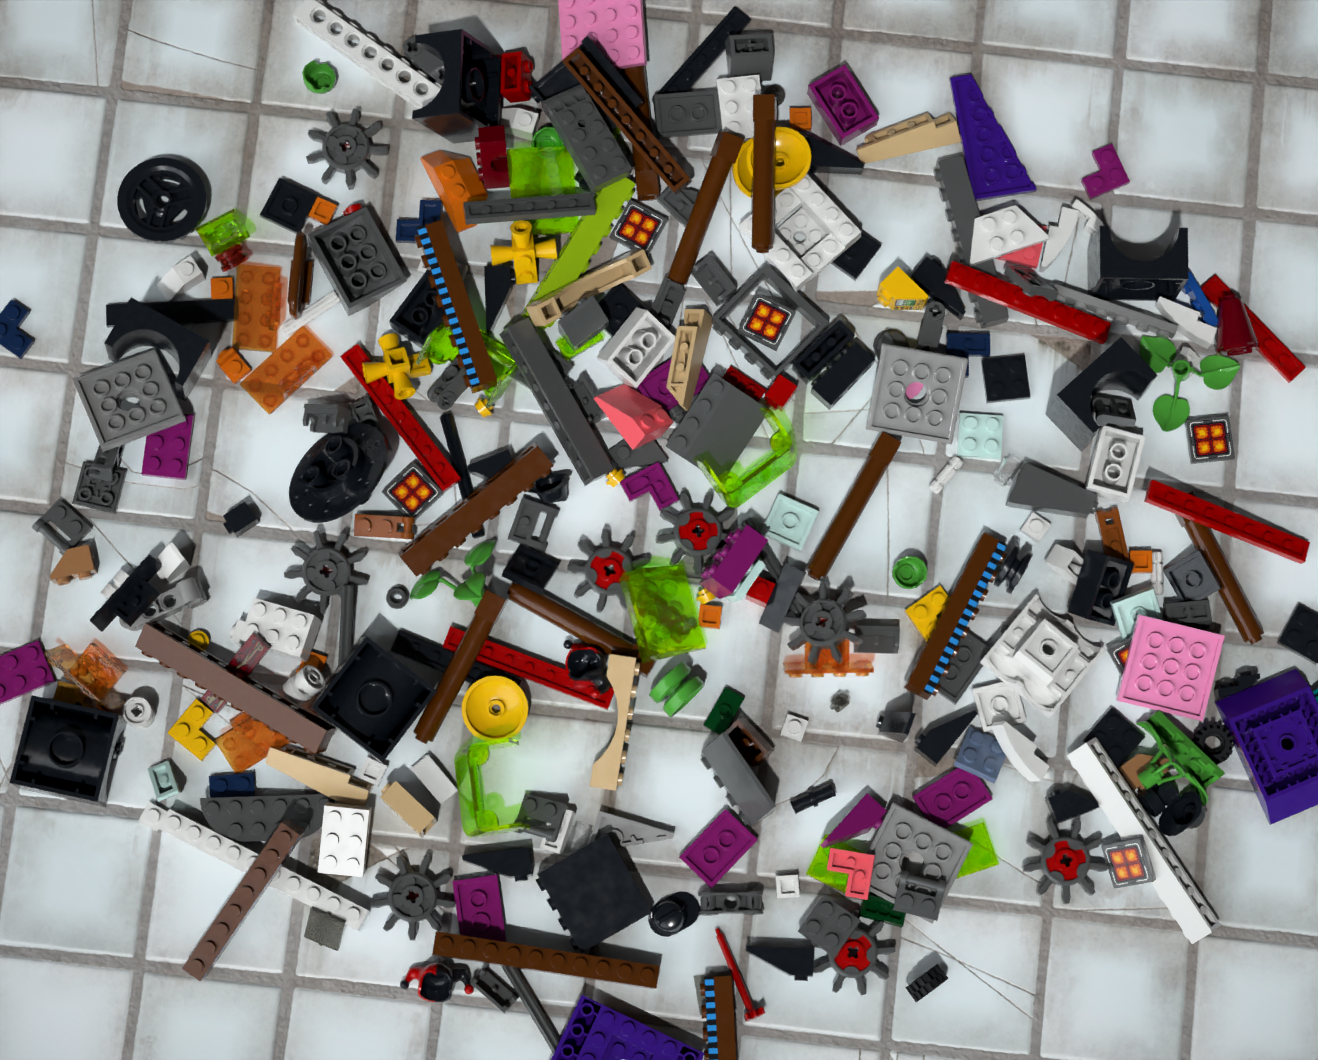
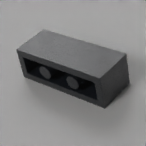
M839 320L793 363L792 371L807 385L848 344L850 345L853 342L855 334Z
M857 342L852 346L848 344L840 353L842 357L838 361L833 360L826 367V374L823 377L817 376L811 383L813 386L811 394L829 410L875 362V358Z

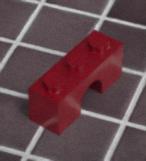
M504 125L479 127V137H475V148L480 150V152L476 153L477 166L482 165V168H478L479 181L484 182V189L510 187L507 157H503L507 156Z

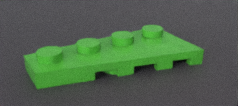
M1160 710L1146 720L1155 728L1163 744L1170 748L1174 758L1180 762L1183 770L1193 775L1204 789L1225 774Z

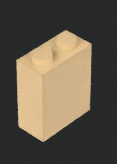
M397 781L393 784L389 782L381 790L382 795L380 798L421 838L437 823L435 817Z

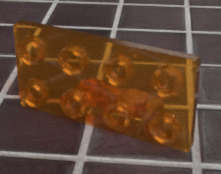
M245 264L237 265L232 347L234 349L272 353L276 351L282 289L280 268Z
M302 326L248 375L240 385L270 415L332 358V354Z
M844 640L838 645L843 658V662L840 664L832 657L830 649H822L816 665H811L808 662V656L812 648L809 642L804 644L805 662L783 663L784 673L789 674V677L792 678L802 677V674H811V677H824V673H833L835 677H845L847 673H855L856 676H869V673L874 672L871 661L849 662V640Z
M94 642L88 645L80 657L66 644L47 650L44 653L49 663L59 668L64 673L66 679L79 686L85 696L91 697L97 703L100 710L113 712L122 708L127 700L113 688L126 671Z
M244 711L229 720L233 728L215 738L217 746L235 774L242 773L266 758L270 746L281 749L290 743L285 739V735L269 730L266 724L249 718V714Z

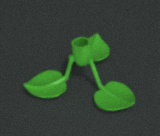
M1143 336L1141 338L1140 357L1155 373H1161L1166 366L1172 368V375L1177 380L1174 398L1170 395H1163L1153 405V416L1164 432L1179 428L1188 419L1190 413L1189 403L1185 399H1178L1180 383L1187 380L1190 373L1204 377V384L1208 388L1222 390L1230 385L1240 369V364L1228 357L1212 355L1201 361L1200 369L1202 373H1200L1193 367H1190L1189 363L1185 360L1173 362L1176 358V348L1171 341L1160 337Z
M496 540L481 542L469 550L465 556L464 563L470 566L473 574L464 583L456 587L444 578H441V573L438 570L430 571L420 577L415 583L410 599L425 598L436 590L438 583H444L455 590L454 597L456 599L470 600L477 607L485 593L483 587L486 576L483 572H476L475 568L476 565L483 564L490 557Z
M1138 722L1137 725L1144 728L1155 739L1159 747L1158 753L1145 766L1146 769L1137 775L1145 789L1148 790L1156 783L1159 786L1164 782L1186 777L1201 797L1202 804L1206 805L1209 800L1208 795L1198 780L1188 771L1184 772L1180 762L1174 758L1170 748L1163 744L1159 734L1149 722ZM1164 752L1169 761L1160 767L1157 764L1153 766ZM1172 764L1179 774L1162 779L1161 777L1164 776L1162 770Z

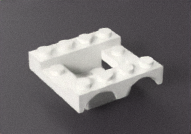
M808 174L801 182L793 187L784 189L774 198V228L801 205L802 208L774 231L773 248L768 253H762L769 264L774 265L784 274L796 292L861 238L859 228ZM752 215L739 224L740 233L745 234L751 240ZM801 233L805 235L806 240L802 243H797L794 240L796 234Z
M1036 594L980 663L1047 718H1050L1105 649L1096 647L1084 640L1075 630L1073 623L1068 619H1061L1048 611ZM1043 645H1050L1053 648V654H1045L1042 649Z

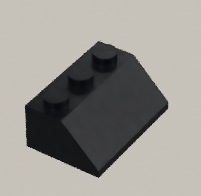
M1088 549L1067 612L1085 619L1114 626L1116 620L1110 601L1124 597L1135 563Z

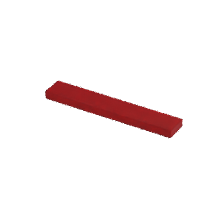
M1216 274L1201 287L1206 298L1218 311L1220 302L1224 300L1225 296L1235 295ZM1244 304L1259 342L1260 349L1257 351L1290 383L1306 367Z

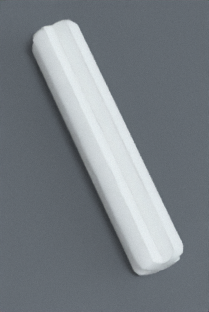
M334 291L330 292L303 310L299 319L294 320L291 318L282 324V329L287 335H291L339 303L338 295Z

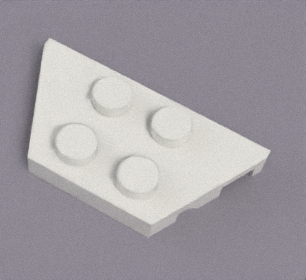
M1016 205L974 219L969 265L973 266L1048 241L1049 236Z

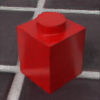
M779 374L764 396L765 404L774 411L778 409L782 412L796 393L798 386Z
M758 576L749 588L746 600L766 608L775 583Z

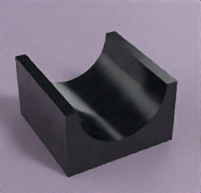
M463 29L416 35L415 44L443 61L445 75L437 96L426 106L413 110L412 119L453 144L475 141V137H479V127L500 126L502 55Z
M1100 226L1087 250L1088 295L1102 300L1157 301L1159 297H1163L1170 301H1175L1189 279L1188 228H1179L1166 248L1164 256L1151 261H1139L1121 253L1111 240L1109 226Z
M132 297L104 342L109 360L115 363L130 350L142 346L157 347L168 352L179 365V373L175 385L178 398L185 402L211 359L210 341Z
M1120 337L1056 395L1046 415L1082 452L1100 428L1091 413V396L1104 390H1119L1131 395L1138 401L1144 396L1158 375Z
M365 636L361 637L327 681L325 687L317 694L307 708L349 737L374 760L383 763L436 694L437 690L369 637Z
M32 695L9 783L22 790L106 808L108 801L106 787L109 767L120 733L125 730L127 721L120 714Z

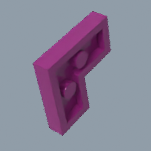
M1113 144L1092 152L1099 172L1081 180L1090 200L1129 184L1130 180Z
M659 462L620 482L629 502L650 493L658 510L661 511L679 501Z

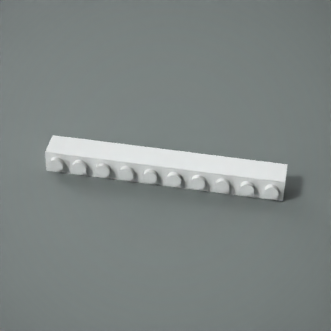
M1096 737L1067 755L1072 767L1078 771L1084 785L1090 789L1095 797V801L1107 815L1108 821L1119 833L1121 841L1140 837L1144 838L1156 880L1151 883L1156 889L1159 898L1164 901L1170 910L1173 919L1182 928L1184 936L1193 944L1220 927L1221 924Z
M171 809L168 810L159 827L162 832L245 874L259 856V854ZM283 866L269 885L358 932L361 931L370 914L369 910Z

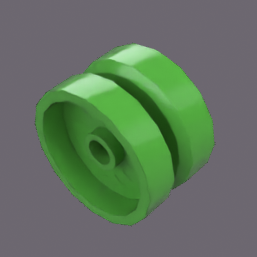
M684 661L673 670H670L649 693V696L656 703H661L670 697L663 705V711L670 718L684 708L705 686V683L698 676H693L684 682L691 673V668Z

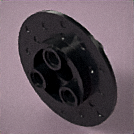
M353 423L348 425L347 434L328 433L319 439L302 457L293 473L289 486V500L294 512L308 522L323 523L338 519L359 505L366 503L382 478L387 465L388 444L384 435L372 425Z

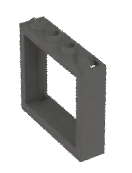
M765 264L712 318V324L714 325L712 328L720 336H726L732 348L736 351L740 349L745 354L744 358L751 365L756 364L761 369L760 373L767 380L771 378L775 381L779 374L782 375L828 328L829 321L774 270ZM763 280L816 327L776 370L769 366L723 323Z

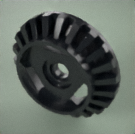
M162 157L146 160L131 169L119 187L117 206L121 219L133 235L142 238L146 242L151 241L161 244L163 242L174 243L177 239L182 240L186 238L187 234L195 231L196 226L202 222V217L206 212L207 195L203 181L192 167L176 159ZM159 180H172L180 183L178 188L159 183ZM159 197H167L168 203L165 206L157 205L156 201ZM140 199L143 200L147 217L141 219L139 218L136 201ZM184 209L187 211L185 217L174 225L169 224Z

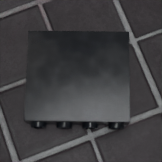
M588 36L581 41L582 44L579 46V49L635 113L645 103ZM560 62L534 86H529L532 90L530 95L538 104L581 83L564 63ZM589 94L612 133L618 127Z
M608 834L601 836L596 841L537 873L539 878L536 879L539 888L541 891L546 890L550 898L546 899L552 911L558 910L561 916L558 919L564 931L569 930L572 935L569 938L574 950L580 949L581 953L652 913Z

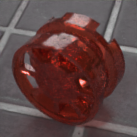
M241 242L214 256L217 262H220L222 272L228 271L249 259L248 254L244 253L242 249L243 245Z

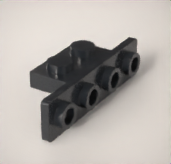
M148 555L103 606L95 612L90 622L101 632L106 629L116 616L131 627L160 595L148 583L162 567L156 559Z

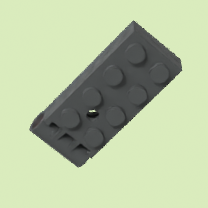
M581 84L541 102L544 113L548 116L592 193L630 176L632 167L589 94L586 93Z

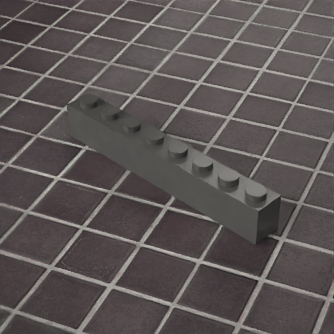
M963 156L938 161L933 172L936 182L939 181L941 189H939L941 201H945L947 209H945L946 219L948 222H951L953 227L951 230L952 240L957 242L959 248L956 250L958 261L963 262L965 266L997 278L992 259L973 266L969 265L974 219L980 217ZM968 292L969 300L971 303H974L976 308L974 311L975 321L980 323L981 329L1007 322L1009 316L1005 306Z
M529 318L508 326L499 335L582 482L586 486L606 476L614 470L611 459L605 454L600 440L593 433L588 419L584 417L580 410L578 401L572 396L567 382L563 380L558 371L557 364L551 359L546 345L538 336L536 327Z

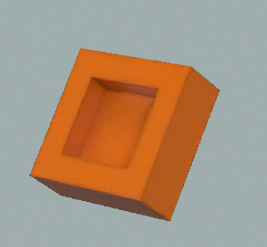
M789 108V128L795 131H811V108Z
M317 197L308 216L327 226L330 224L338 207L329 201Z
M232 277L211 278V299L234 298Z
M1152 550L1129 551L1130 562L1135 563L1131 574H1151L1153 572Z
M700 604L697 626L720 630L722 607Z

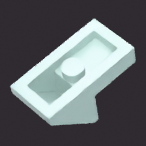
M169 761L148 768L158 802L182 793Z

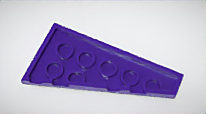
M972 75L950 77L949 82L965 165L975 201L1036 192L1037 189L1034 183L1029 179L1026 169L1021 165L1014 148L1002 127L997 123L991 108L989 109Z

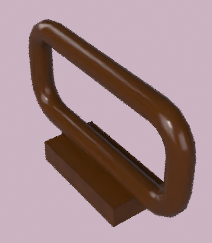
M301 231L296 234L287 300L290 316L294 320L299 319L302 305H310L314 266L313 261H306L307 239Z

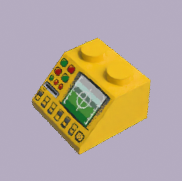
M898 266L879 284L876 294L880 304L884 307L888 306L891 310H923L929 298Z

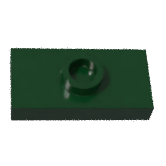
M725 687L703 726L721 735L727 730L745 698Z
M869 894L868 900L862 899L859 915L860 917L879 922L882 921L883 923L902 928L906 913L893 910L894 904L886 899Z

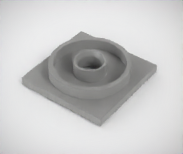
M882 343L866 430L952 444L968 358ZM914 382L922 383L926 388V396L919 403L908 401L905 395L906 388Z
M156 349L73 379L103 452L186 421ZM135 397L141 401L139 407L131 408L129 411H124L120 408L121 402L127 398Z
M892 803L867 854L875 855L870 892L895 904L902 870L905 871L903 859L907 854L916 852L923 857L924 868L920 873L910 875L935 881H946L942 907L973 843ZM907 883L905 889L936 897L937 890ZM920 917V918H922V919H924V920H926V921H928V922H930V923H932V924H933V922H934V920H932V919Z

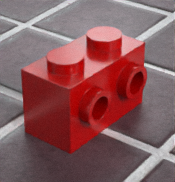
M522 51L503 53L501 56L500 94L510 103L530 101L532 90L529 86L532 85L531 73L533 72V63Z

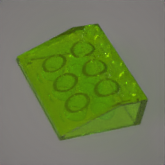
M566 147L506 149L511 199L576 194L573 160ZM578 216L525 221L531 223L533 237L570 234L578 223Z
M683 564L642 568L622 574L619 581L642 663L706 649Z

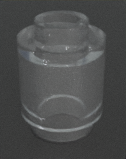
M1008 453L1007 456L1002 458L993 472L994 481L1003 487L1006 485L1011 486L1022 469L1023 461L1016 455Z
M575 821V824L571 826L566 846L569 847V852L575 853L590 844L593 831H591L592 825Z

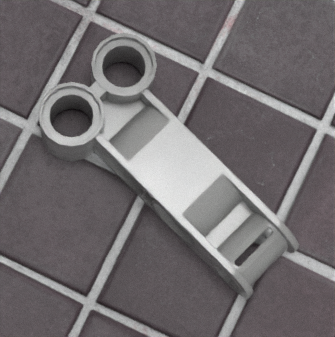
M191 577L178 582L175 588L161 593L131 627L120 618L119 621L125 629L138 631L143 629L145 623L158 622L184 609L201 606L208 600L200 581ZM171 597H175V605L169 608L168 600ZM151 606H155L156 613L149 617L148 609Z

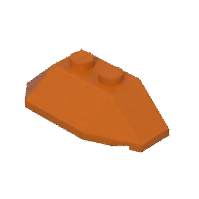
M442 150L420 157L456 232L460 233L475 227L477 224L466 225L463 202L486 201L488 194L482 182L479 181V176L470 158Z

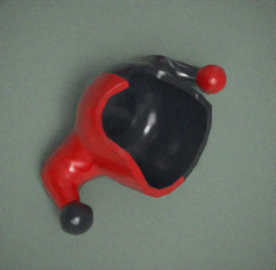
M565 640L563 643L564 648L572 649L569 651L565 662L566 671L570 678L576 681L592 682L597 687V689H593L591 692V696L594 699L608 692L611 684L604 673L606 661L601 651L594 647H587L584 644Z
M431 963L426 967H411L405 979L400 982L402 989H408L409 983L413 979H417L419 997L430 1002H446L450 1000L454 984L458 981L463 982L465 985L464 991L466 994L474 992L466 968L450 969L442 963Z

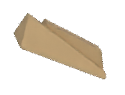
M927 112L868 134L865 137V144L857 147L856 150L859 161L862 164L956 144L961 139L956 120L950 112L935 119H932Z
M684 309V326L677 327L666 387L679 402V405L686 411H689L691 408L712 327V317L705 309Z
M274 746L269 748L266 758L267 765L341 804L366 806L374 785L353 778L355 768L310 754L295 747H286L285 751Z

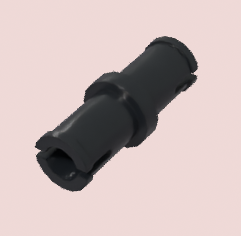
M831 783L813 792L812 790L807 791L808 794L793 801L791 800L790 803L795 814L809 807L819 806L818 803L835 797L836 794Z

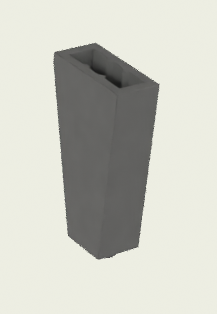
M1025 462L1006 506L1086 519L1089 513L1094 514L1098 506V502L1095 501L1098 495Z

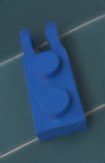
M1188 272L1189 279L1182 288V292L1190 297L1192 309L1200 312V322L1213 327L1217 326L1218 317H1216L1212 306L1191 272Z

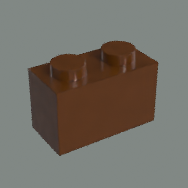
M746 718L737 719L725 731L740 754L752 767L760 765L775 750Z

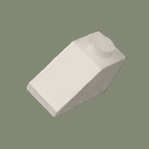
M500 108V126L504 125L505 133L532 141L538 127L539 114L521 108Z
M190 255L173 266L157 286L168 302H171L204 281L205 277Z
M173 542L168 544L156 558V561L162 566L157 572L161 580L166 578L169 583L191 567Z
M1056 544L1045 563L1056 574L1076 586L1084 560L1074 550Z

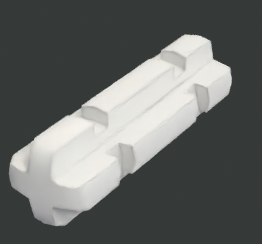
M954 456L949 461V465L947 464L936 477V480L930 484L929 489L933 493L939 494L943 489V485L945 486L956 473V470L962 466L963 461Z
M1152 552L1153 572L1151 573V583L1153 585L1151 587L1154 589L1155 595H1162L1164 593V585L1162 584L1164 582L1163 564H1161L1163 561L1162 552Z

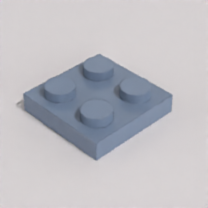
M969 727L953 766L995 783L1006 755L996 738Z

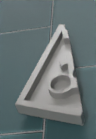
M600 810L590 843L608 834L615 848L671 839L674 836V832Z

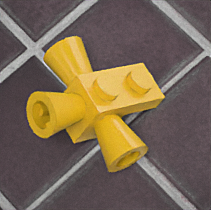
M519 220L510 226L512 247L490 245L492 266L514 260L516 285L538 283L535 258L557 260L556 241L553 238L534 244L531 223Z
M397 334L383 335L378 340V344L383 351V362H362L365 381L368 384L387 376L389 383L394 382V396L396 399L410 398L415 394L416 390L409 379L431 374V367L426 352L407 356L405 347L400 348L399 336Z

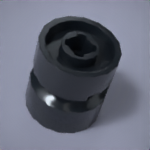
M1170 781L1164 782L1159 786L1156 783L1153 785V788L1145 789L1138 794L1142 805L1153 817H1157L1164 812L1166 805L1172 806L1181 799L1178 791Z

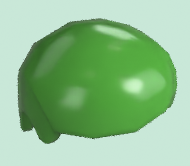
M314 60L305 65L302 72L303 81L309 91L325 94L334 88L336 83L335 71L327 63L320 64Z
M554 127L539 129L535 132L531 142L533 152L543 160H552L559 156L564 147Z
M904 556L894 564L892 577L895 583L903 589L917 588L927 578V567L925 562L917 556Z

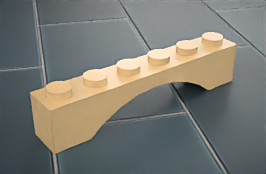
M644 249L631 250L527 305L526 309L534 326H545L561 318V314L565 311L575 308L582 298H589L592 295L596 296L614 286L638 277L651 270L652 267Z
M610 653L607 678L616 695L618 721L609 747L593 763L590 787L616 791L617 786H622L623 773L619 771L620 764H625L627 751L623 750L624 741H629L630 729L626 728L627 719L632 720L634 707L630 706L631 697L635 698L637 685L633 684L634 675H639L640 663L636 662L637 657Z

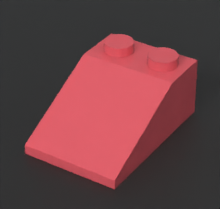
M625 384L594 398L632 450L661 437L673 423L660 404Z

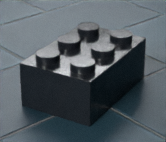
M428 269L389 320L392 329L424 351L428 350L445 327L442 320V315L445 314L443 308H438L435 295H438L435 287L431 288L428 275H431Z

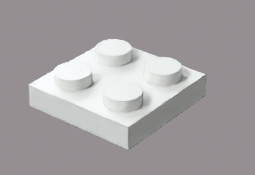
M1000 682L971 690L983 733L993 731V722L1006 721L1011 726L1027 722L1020 695L1006 683Z

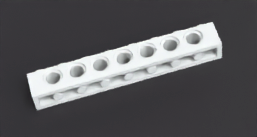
M304 0L293 14L294 21L415 108L420 109L426 106L439 93L442 87L439 83L435 82L433 84L422 71L417 70L416 72L413 70L408 61L395 57L391 49L378 45L374 37L361 33L357 25L350 21L349 23L344 21L340 13L334 9L332 11L327 9L323 1ZM318 16L325 17L322 22L315 21V18ZM335 28H341L342 32L339 34H333L332 30ZM358 40L359 44L357 46H350L349 42ZM374 52L376 56L369 59L366 57V54ZM386 64L394 66L389 71L383 69ZM404 76L411 78L407 83H402L400 79ZM421 88H425L428 90V92L425 95H419L417 93V91Z

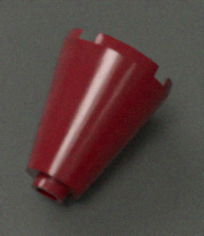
M1237 295L1225 296L1224 300L1220 302L1216 355L1222 356V352H1227L1228 356L1252 353V348L1254 347L1256 350H1259V342L1242 299L1237 298Z

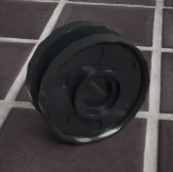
M1018 545L1014 546L1010 555L1006 558L993 584L999 587L1004 580L1008 581L1006 592L1009 594L1012 593L1015 586L1019 583L1033 556V553L1028 551L1022 559L1019 558L1018 555L1021 547Z

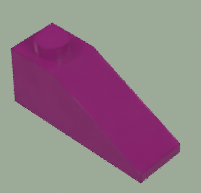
M867 793L820 846L824 849L866 834L873 827L877 830L883 823L884 818L882 816L887 810Z

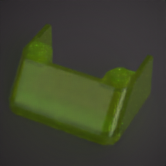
M442 323L428 335L415 362L416 364H421L426 358H429L431 362L437 365L454 361L458 351L456 347L452 348L449 335L452 334L449 327L445 328L444 323ZM480 329L497 378L496 386L483 390L485 395L489 397L486 407L490 408L502 397L518 371V367L505 344Z
M761 407L759 411L775 432L770 438V447L773 452L742 476L738 477L732 471H725L716 476L705 459L697 456L693 458L723 503L731 508L741 506L796 463L797 456L792 439L771 409Z
M503 738L479 742L463 748L455 754L454 765L462 827L467 836L478 838L530 829V824L521 822L499 826L497 814L492 810H484L479 766L484 765L489 760L490 750L519 745V740Z

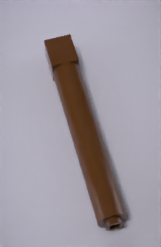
M645 65L623 69L624 79L645 103L635 114L652 133ZM632 144L637 202L657 200L659 197L657 173Z
M775 94L753 95L754 136L751 247L757 253H768L773 248L775 126L777 122Z
M725 131L718 132L710 153L712 158L666 277L670 281L680 285H687L732 164H735L744 139Z
M884 432L881 433L806 567V570L809 572L807 575L812 579L819 581L820 579H825L898 451L901 441Z
M1193 491L1188 493L1190 495L1195 496ZM1175 514L1181 527L1185 528L1196 551L1203 550L1223 588L1218 590V593L1245 643L1250 642L1252 645L1262 640L1261 635L1264 634V631L1210 528Z
M514 582L507 592L510 595V601L599 649L609 656L612 653L637 657L636 662L640 663L639 674L645 678L649 676L658 660V656L636 643L633 644L543 593L542 595L537 594Z
M489 590L485 591L474 612V617L436 687V694L427 704L413 731L417 734L415 737L417 740L425 744L428 741H434L508 600Z

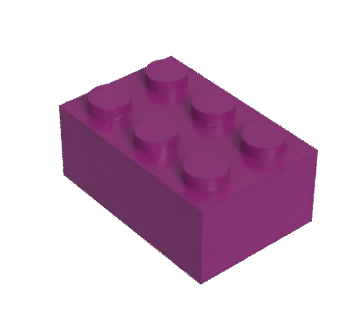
M846 65L808 85L807 94L840 146L877 126L878 115Z
M748 524L741 528L737 527L735 531L731 530L724 539L726 542L725 546L715 552L712 557L714 562L711 566H706L700 575L702 579L699 584L719 599L734 592L768 541V539Z

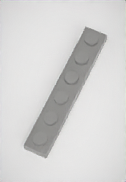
M1058 284L1053 286L1058 291V296L1054 301L1074 305V308L1080 311L1089 310L1095 312L1094 314L1100 318L1109 317L1115 319V322L1121 325L1130 324L1136 326V329L1141 332L1150 331L1163 339H1172L1176 334L1178 325Z

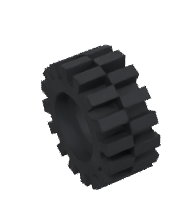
M1217 724L1205 725L1195 733L1192 742L1216 765L1227 760L1232 754V748L1234 747V743H1232L1233 736L1229 735L1230 731L1228 729L1225 730L1222 725L1217 726ZM1214 736L1220 740L1221 748L1217 753H1211L1206 750L1205 740L1207 737Z
M936 964L908 985L906 989L915 1002H918L945 982L948 977L941 967Z

